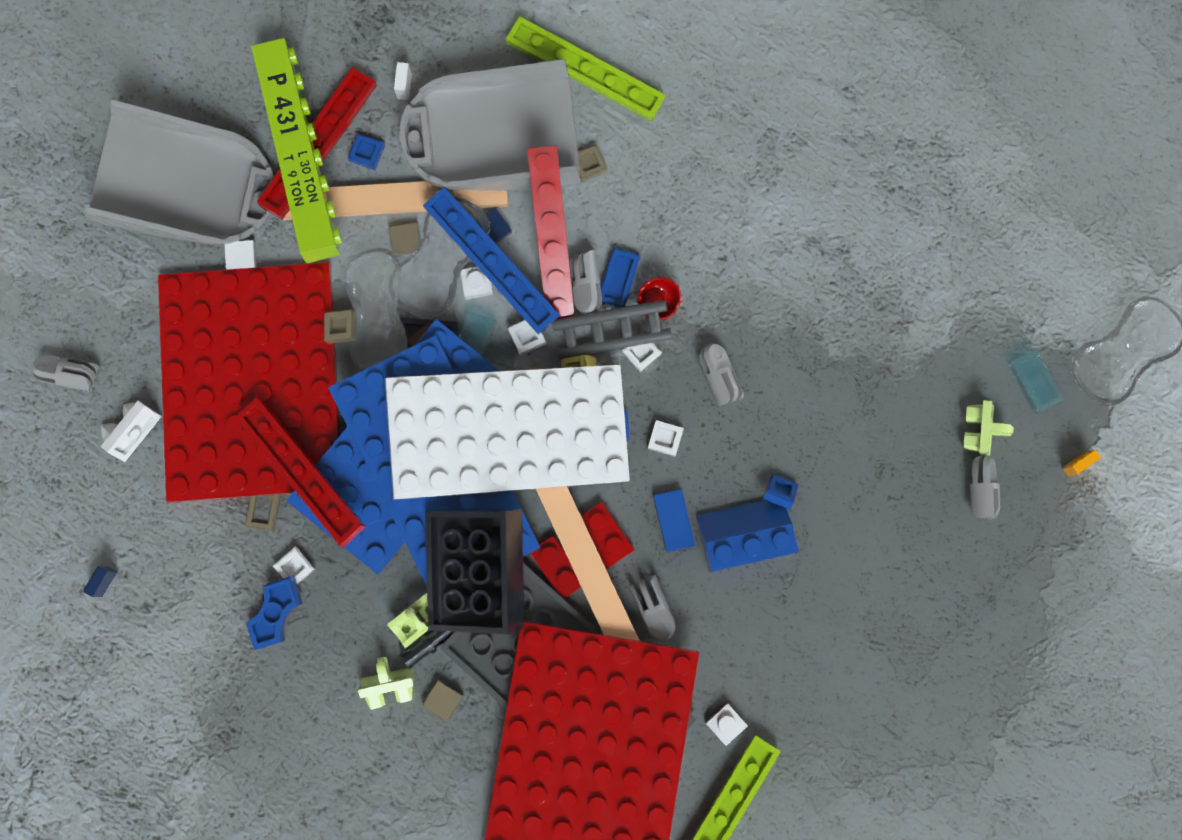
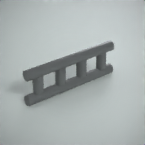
M666 300L556 319L552 323L553 330H563L566 347L557 348L559 359L671 340V329H662L659 312L667 311ZM647 315L650 332L633 335L630 317ZM619 320L622 337L605 340L602 323ZM591 325L594 342L577 345L574 328Z

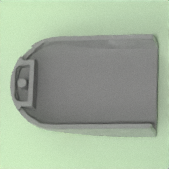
M565 59L442 76L421 87L419 93L404 109L400 122V142L403 153L416 173L435 186L452 190H532L527 148L557 145L561 186L581 184L570 80Z
M111 99L110 121L89 207L86 206L85 209L86 220L159 237L212 245H225L241 241L254 234L264 224L270 213L259 207L256 201L274 178L271 166H269L261 150L245 137L227 130Z

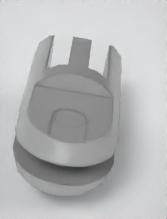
M590 250L569 257L576 309L583 314L599 311L602 305V293L596 251Z
M711 343L702 348L699 354V361L717 405L723 406L743 399L744 392L723 347Z
M43 355L33 362L32 371L35 378L43 383L90 391L100 372V367L98 364Z
M986 455L984 459L982 456H978L973 460L972 464L973 484H970L972 515L991 520L997 518L1000 514V483H997L996 463L991 456Z
M655 574L650 577V582L660 603L659 605L647 580L639 581V586L648 609L638 587L635 584L629 587L648 633L655 640L665 641L674 635L676 623Z

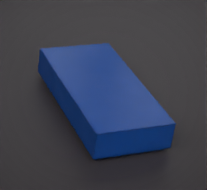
M613 248L601 286L603 305L613 308L626 306L641 255Z
M682 489L654 495L653 498L666 553L695 546Z

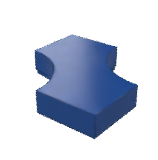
M294 576L264 585L262 608L254 618L246 622L254 651L285 641L284 624L286 618L295 607L303 604Z

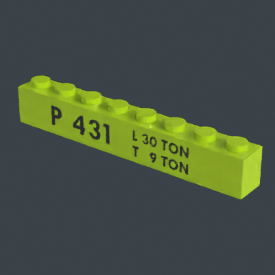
M285 38L252 45V53L300 254L306 264L340 255L338 245L343 244L339 228L333 227L331 218H335L336 213L332 200L327 201L325 192L330 191L326 175L320 174L319 166L323 165V160L319 148L314 149L312 141L317 140L313 123H308L306 115H310L311 112L307 98L301 97L300 90L305 89L300 72H295L294 65L299 64L294 47H288Z

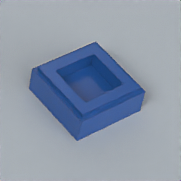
M357 133L348 160L351 163L376 171L385 144L382 141Z
M771 474L763 499L790 510L794 504L799 484Z

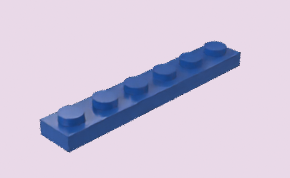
M445 187L423 205L425 210L538 335L560 317L559 313Z

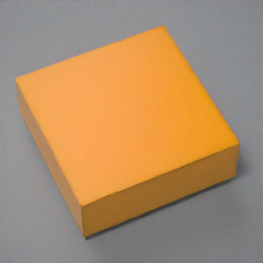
M1096 449L1088 450L1063 466V470L1068 477L1078 475L1102 457Z

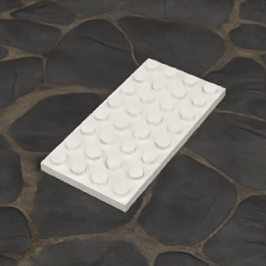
M620 365L385 378L393 500L630 481Z

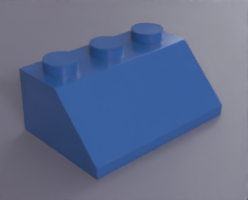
M763 500L696 515L709 572L799 552L793 525L786 508L770 501Z

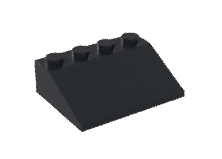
M522 509L425 511L428 630L507 635L523 630Z

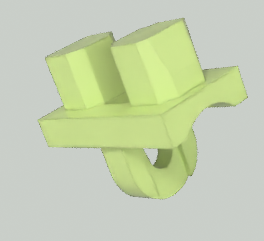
M983 400V405L967 406L966 422L981 423V433L965 432L964 448L979 452L981 456L991 455L992 435L1011 436L1014 432V427L1010 424L993 423V401Z
M427 593L387 624L405 648L428 631ZM417 612H419L422 615V617L425 619V622H422L417 617Z
M380 657L377 659L376 664L378 675L360 679L359 696L360 698L365 697L370 709L380 708L386 704L384 694L386 692L394 691L396 700L400 703L412 700L415 676L413 667L411 669L405 668L391 672L387 658Z

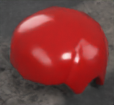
M659 276L647 280L640 287L636 301L638 304L665 299L667 311L659 312L660 321L676 313L682 302V294L679 285L672 279Z

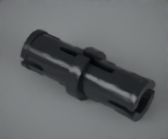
M430 630L424 633L411 646L399 653V656L407 667L411 669L425 656L438 651L437 647L449 639L454 632Z

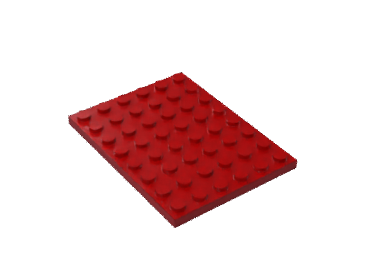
M323 262L159 274L158 291L166 502L174 503L292 494L295 490L237 420L236 416L256 397L262 399L315 465L338 439L340 429L339 408L328 388L337 383L335 343L328 344L324 341L325 313L334 312L331 264Z
M524 621V629L519 632L485 840H669L700 652Z

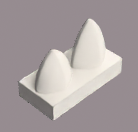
M140 401L123 405V419L119 424L107 423L101 425V434L104 441L101 447L107 453L124 462L162 417L155 410Z

